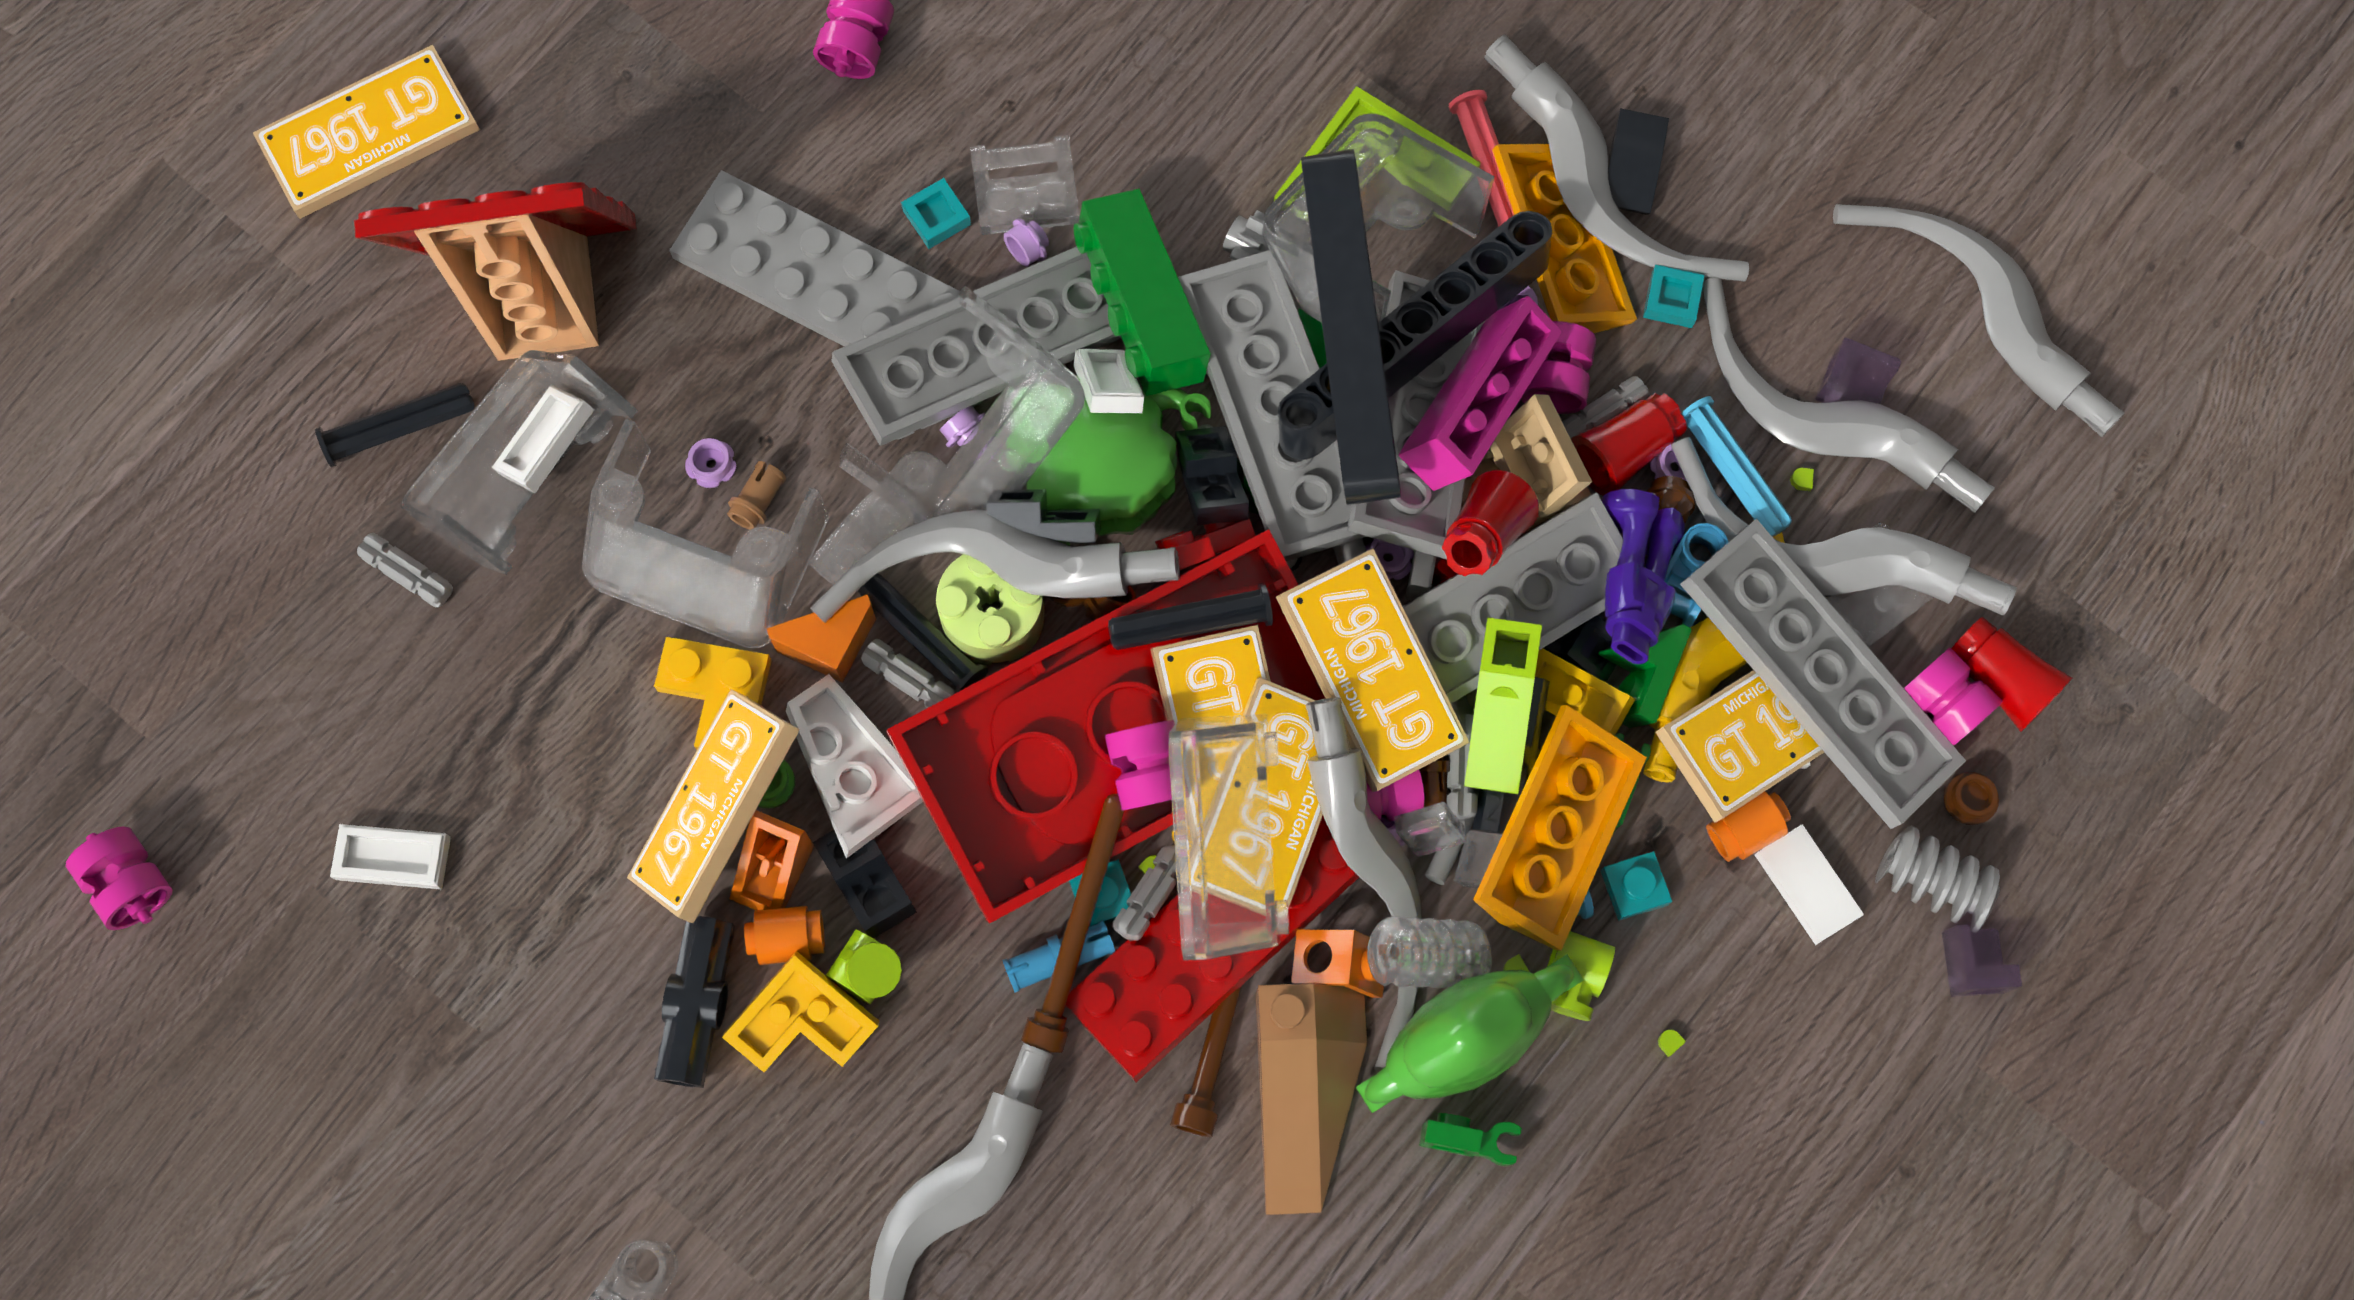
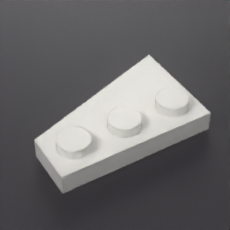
M830 674L787 703V716L790 723L800 729L796 738L846 858L923 802L896 749Z

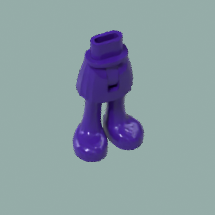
M1620 489L1609 492L1601 498L1619 533H1623V542L1617 565L1609 569L1606 578L1605 616L1608 619L1605 628L1612 637L1611 648L1614 652L1633 664H1643L1648 661L1649 648L1657 644L1659 633L1672 610L1676 590L1672 586L1667 585L1665 579L1671 555L1684 536L1685 524L1681 513L1676 509L1664 508L1659 510V497L1653 493L1636 489ZM1645 555H1647L1646 566L1644 567Z

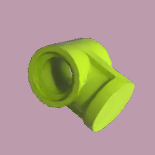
M856 929L826 976L847 992L871 1005L875 998L885 996L894 990L900 981L902 971L901 958L887 945L881 944Z
M1570 931L1562 950H1552L1547 967L1568 954L1584 981L1552 1002L1551 1010L1571 1018L1590 1021L1594 1011L1589 1007L1592 996L1598 998L1604 988L1613 962L1615 947Z

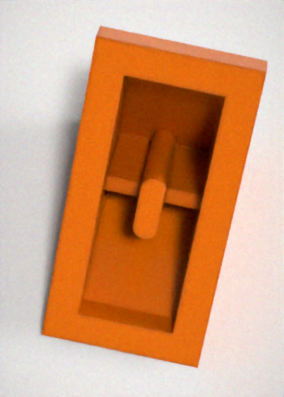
M865 595L847 601L826 623L815 613H811L766 629L777 653L824 675L830 674L833 679L843 683L876 617L869 597Z
M756 810L748 824L729 899L756 911L785 908L814 848V844L807 833L800 828Z

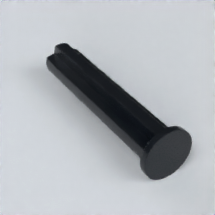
M458 383L327 431H323L321 427L316 428L315 433L324 457L332 468L337 466L336 460L469 413L475 408L474 401L465 383Z
M877 573L858 590L861 596L868 595L872 607L956 687L954 694L987 676L988 668L984 664L976 666L882 575Z
M1261 583L1258 584V590L1112 618L1108 622V630L1114 649L1121 650L1263 621L1266 626H1272L1273 615L1266 585Z

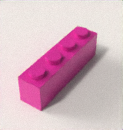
M1529 296L1496 311L1485 320L1398 454L1433 491L1474 474L1562 333L1558 326Z

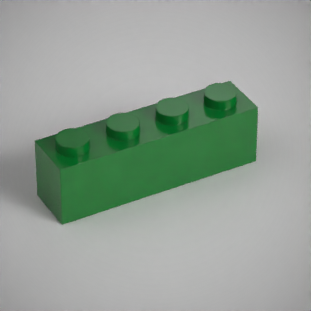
M1140 188L1082 201L1079 223L1074 224L1073 229L1075 243L1081 254L1087 253L1090 260L1093 287L1098 295L1104 294L1109 306L1108 320L1110 328L1115 336L1121 335L1126 347V365L1134 378H1139L1146 396L1204 382L1211 353Z

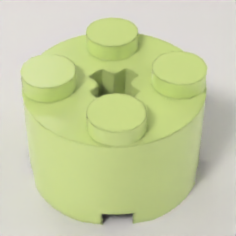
M965 554L958 557L948 566L939 581L936 606L946 637L972 662L984 665H992V663L1008 660L1011 662L1027 654L1038 641L1044 627L1043 596L1032 595L1016 589L999 577L987 565ZM995 601L1000 602L1001 608L999 610L990 607L986 612L982 611L983 604H992Z

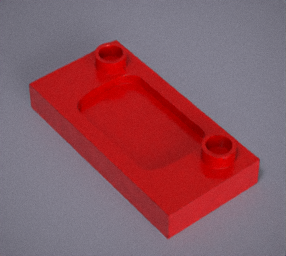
M1269 529L1180 575V580L1169 581L887 729L886 732L985 920L989 924L1083 874L1104 801L1110 794H1118L1115 781L1122 774L1121 768L1111 765L1105 735L1167 721L1151 654L1152 648L1258 625L1270 681L1313 700L1326 699L1276 599V596L1298 586V583ZM1265 583L1272 608V626H1266L1263 621L1121 650L1114 649L1111 644L1108 622L1112 618L1258 590V584ZM1184 797L1125 810L1110 858L1188 817Z

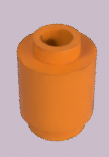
M1764 791L1716 823L1712 821L1707 824L1706 829L1712 843L1726 861L1730 862L1737 857L1744 860L1787 835L1788 828L1786 822L1791 820V815L1778 794L1773 792L1768 795Z
M807 906L754 911V922L744 924L747 955H757L758 964L766 965L786 963L796 951L807 960H812V954L825 953L822 911H808Z

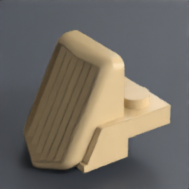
M1534 394L1507 419L1474 474L1465 478L1461 509L1466 502L1474 480L1481 474L1492 470H1503L1518 475L1535 492L1539 504V513L1535 524L1527 531L1532 530L1591 495L1587 486L1592 483V480L1549 395Z

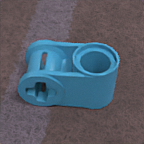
M1700 523L1689 528L1671 555L1666 574V584L1676 590L1675 600L1670 613L1682 619V624L1688 627L1693 625L1701 608L1680 584L1705 563L1692 556L1689 545L1692 543L1702 544L1709 549L1711 556H1713L1728 543L1725 533L1716 525L1709 523Z

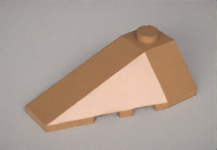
M1315 983L1258 985L1255 995L1266 1215L1321 1213L1367 1046L1364 994L1347 987Z

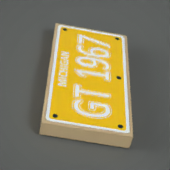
M431 45L253 132L294 212L301 219L480 129L436 49Z
M1374 548L1276 596L1325 698H1341L1350 748L1361 749L1366 781L1372 792L1379 791L1470 743Z
M1258 625L1151 649L1166 720H1174L1181 749L1175 755V760L1185 765L1191 795L1185 796L1184 800L1194 840L1255 681L1259 677L1270 681Z
M1754 670L1655 732L1714 823L1725 818L1824 753Z
M1259 677L1256 679L1179 880L1180 883L1275 921L1284 922L1323 816L1313 789L1307 761L1309 758L1316 756L1317 752L1306 704L1316 700Z
M730 689L627 878L675 916L694 923L800 729L745 695Z

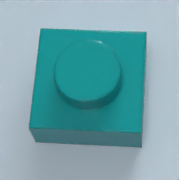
M944 178L901 202L903 212L928 249L971 225L969 214Z
M1655 265L1651 272L1643 318L1692 328L1697 319L1705 275Z
M1654 851L1604 866L1600 870L1618 921L1668 906L1673 902Z
M1119 859L1108 864L1089 927L1098 924L1102 920L1105 924L1115 920L1122 908L1127 910L1129 907L1127 900L1131 896V892ZM1082 874L1069 881L1074 898L1076 897Z

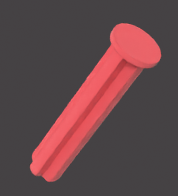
M1472 90L1454 98L1449 103V109L1451 113L1457 114L1471 154L1475 160L1481 163L1478 173L1499 227L1514 216V212L1492 149L1499 142L1484 104L1487 100V94L1484 90Z

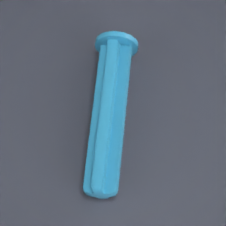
M1707 396L1694 402L1681 413L1687 422V427L1754 520L1757 519L1772 537L1783 532L1792 523L1791 516L1712 408L1714 404L1712 397Z

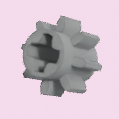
M1257 210L1254 216L1250 215L1249 219L1239 215L1234 220L1225 237L1222 248L1231 253L1229 257L1232 259L1231 261L1271 249L1275 250L1278 258L1284 244V237L1276 234L1277 229L1275 227L1278 220Z

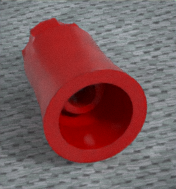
M1655 393L1646 400L1637 401L1604 423L1573 436L1571 441L1592 480L1589 486L1595 492L1604 496L1609 492L1620 490L1637 472L1660 455L1674 440L1682 436L1687 429V422L1681 414L1679 405L1665 393L1662 395Z
M1492 470L1481 474L1474 480L1466 502L1457 518L1449 527L1442 546V550H1444L1447 556V565L1454 572L1462 576L1470 574L1483 575L1500 560L1505 551L1518 537L1535 524L1539 513L1538 499L1531 486L1524 479L1508 471Z
M1984 617L1979 618L1951 648L1971 668L1969 677L1974 682L1982 681L1984 684H1987L2003 701L1999 706L2020 732L2073 679V677L2050 665L2023 646L2002 627L1997 631V628Z

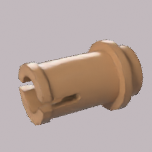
M763 461L756 463L754 471L738 497H732L728 502L730 510L727 513L728 517L736 524L749 530H754L758 524L763 525L767 517L764 513L780 486L786 481L784 473L775 466L769 464L767 470H765L767 465Z

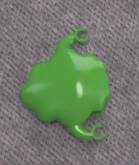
M1077 376L1063 381L1036 383L1022 390L1013 407V432L1007 444L1008 459L1019 472L1028 476L1026 490L1046 489L1047 510L1100 509L1101 530L1098 536L1119 533L1133 535L1145 522L1155 517L1161 506L1166 504L1175 494L1174 476L1177 466V456L1175 455L1177 443L1170 434L1162 430V411L1177 409L1180 411V422L1185 430L1198 429L1196 419L1189 413L1197 411L1201 412L1206 418H1211L1210 401L1202 394H1188L1179 388L1146 396L1142 388L1141 390L1144 395L1142 413H1091L1081 388L1080 379ZM1056 540L1060 543L1070 546V542Z
M1568 954L1535 973L1525 970H1503L1463 979L1443 990L1419 1008L1396 1037L1387 1054L1386 1066L1376 1075L1358 1085L1356 1089L1371 1113L1403 1095L1413 1099L1441 1098L1476 1089L1496 1078L1520 1060L1545 1026L1551 1014L1552 1002L1561 994L1584 981Z

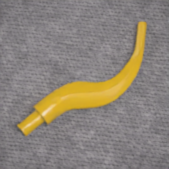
M1782 532L1773 536L1775 540L1785 543ZM1709 618L1691 627V633L1657 722L1649 724L1655 731L1651 744V754L1646 762L1643 773L1653 780L1666 783L1673 782L1678 769L1675 761L1655 732L1710 698L1711 692L1722 680L1747 663Z

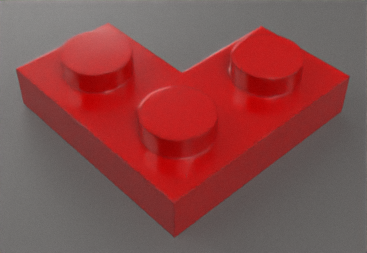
M1248 518V520L1204 525L1206 532L1197 536H1193L1191 530L1186 532L1180 531L1156 540L1155 544L1157 549L1176 547L1181 570L1216 557L1215 553L1237 546L1256 535Z

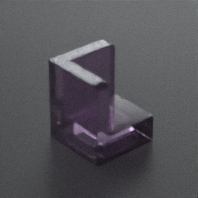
M1845 337L1830 359L1815 400L1822 403L1863 400L1880 404L1888 383L1898 372L1902 361L1899 358Z
M1968 924L1956 925L1942 932L1951 997L2005 994L2022 987L2019 964H2003L1998 930L1994 928L1980 929L1977 933L1970 931Z

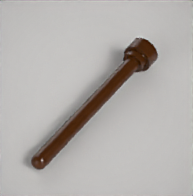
M1116 793L1110 794L1104 801L1042 1009H1036L1034 1017L1027 1018L1021 1037L1024 1043L1042 1050L1062 1053L1068 1037L1069 1029L1065 1027L1067 1017L1063 1016V1012L1125 811L1121 810L1119 797Z
M1242 986L1229 995L1211 1015L1190 1094H1184L1182 1103H1176L1170 1126L1178 1130L1203 1137H1213L1218 1114L1214 1112L1216 1103L1211 1098Z

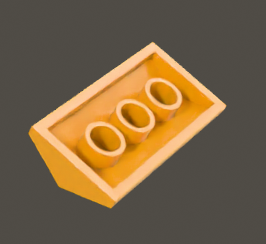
M1497 144L1492 149L1514 215L1525 211L1538 212L1545 216L1552 226L1548 268L1537 278L1550 319L1552 321L1578 324L1593 333L1632 324L1637 320L1613 250L1589 233L1573 217L1564 203L1556 183L1549 144Z
M1561 705L1473 900L1500 924L1554 950L1561 951L1647 757L1568 705Z

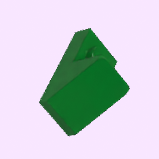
M1682 624L1662 629L1659 633L1657 644L1649 648L1648 661L1643 664L1629 662L1614 652L1611 647L1598 653L1601 657L1630 672L1618 688L1635 698L1633 705L1622 722L1623 725L1632 728L1657 722L1692 629Z

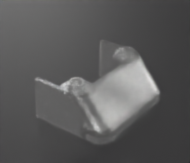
M1364 114L1356 117L1321 153L1354 149L1366 232L1378 219L1396 229L1415 230L1422 227L1432 215L1473 238H1476L1481 231L1495 176L1385 116ZM1301 173L1267 208L1264 215L1262 235L1302 310L1322 322L1303 173ZM1373 281L1379 322L1386 317L1391 290Z
M965 285L958 293L960 305L995 330L986 347V359L992 372L1007 383V386L948 464H945L929 452L912 451L902 456L892 470L887 472L848 443L841 450L840 468L917 523L952 512L987 511L986 502L994 490H1021L1079 415L1084 405L1085 395L1079 379L1030 334Z
M529 350L521 355L508 368L410 487L401 502V508L480 565L507 575L513 566L505 561V559L512 553L517 544V540L514 538L516 526L511 521L534 493L503 477L492 466L549 386L552 384L584 400L594 409L554 468L574 444L583 445L589 441L595 444L602 440L613 426L614 422L611 419L613 415L632 419L638 412L634 406L574 355Z
M626 418L591 490L582 557L584 576L592 587L599 592L743 647L760 648L769 644L771 640L766 628L783 623L829 520L820 491L809 487L789 533L765 526L753 528L742 536L731 557L638 521L645 505V492L638 478L651 453V449L636 422Z
M1268 714L1183 718L1169 732V765L1180 935L1184 961L1208 960L1279 946L1281 934H1289L1288 901L1277 900L1276 890L1274 889L1267 779L1268 766L1279 765L1277 731L1266 732L1269 725Z

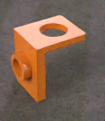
M1298 929L1296 932L1291 982L1294 984L1315 983L1345 986L1372 998H1382L1388 946L1356 930ZM1326 942L1332 950L1331 963L1324 971L1314 973L1310 970L1307 963L1308 953L1315 944Z

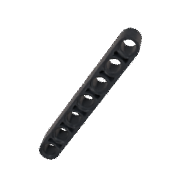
M1354 149L1301 157L1346 504L1354 505L1401 498Z
M1532 211L1519 212L1512 216L1378 322L1388 398L1546 271L1550 256L1552 226L1545 216ZM1327 363L1288 393L1279 403L1278 427L1280 446L1285 454L1292 458L1300 460L1313 458L1337 440ZM1298 424H1308V426H1303V427H1299V426H1296V425H1298Z

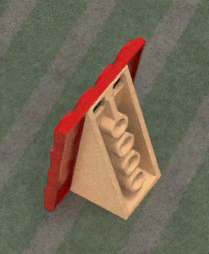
M583 182L544 185L531 189L529 194L521 190L487 193L475 197V201L462 198L431 201L418 205L416 210L412 207L402 206L380 208L359 213L358 220H354L355 238L430 256L498 361L599 346L587 237L637 230L635 213L623 201L617 202L613 197L604 196L596 187L589 188Z

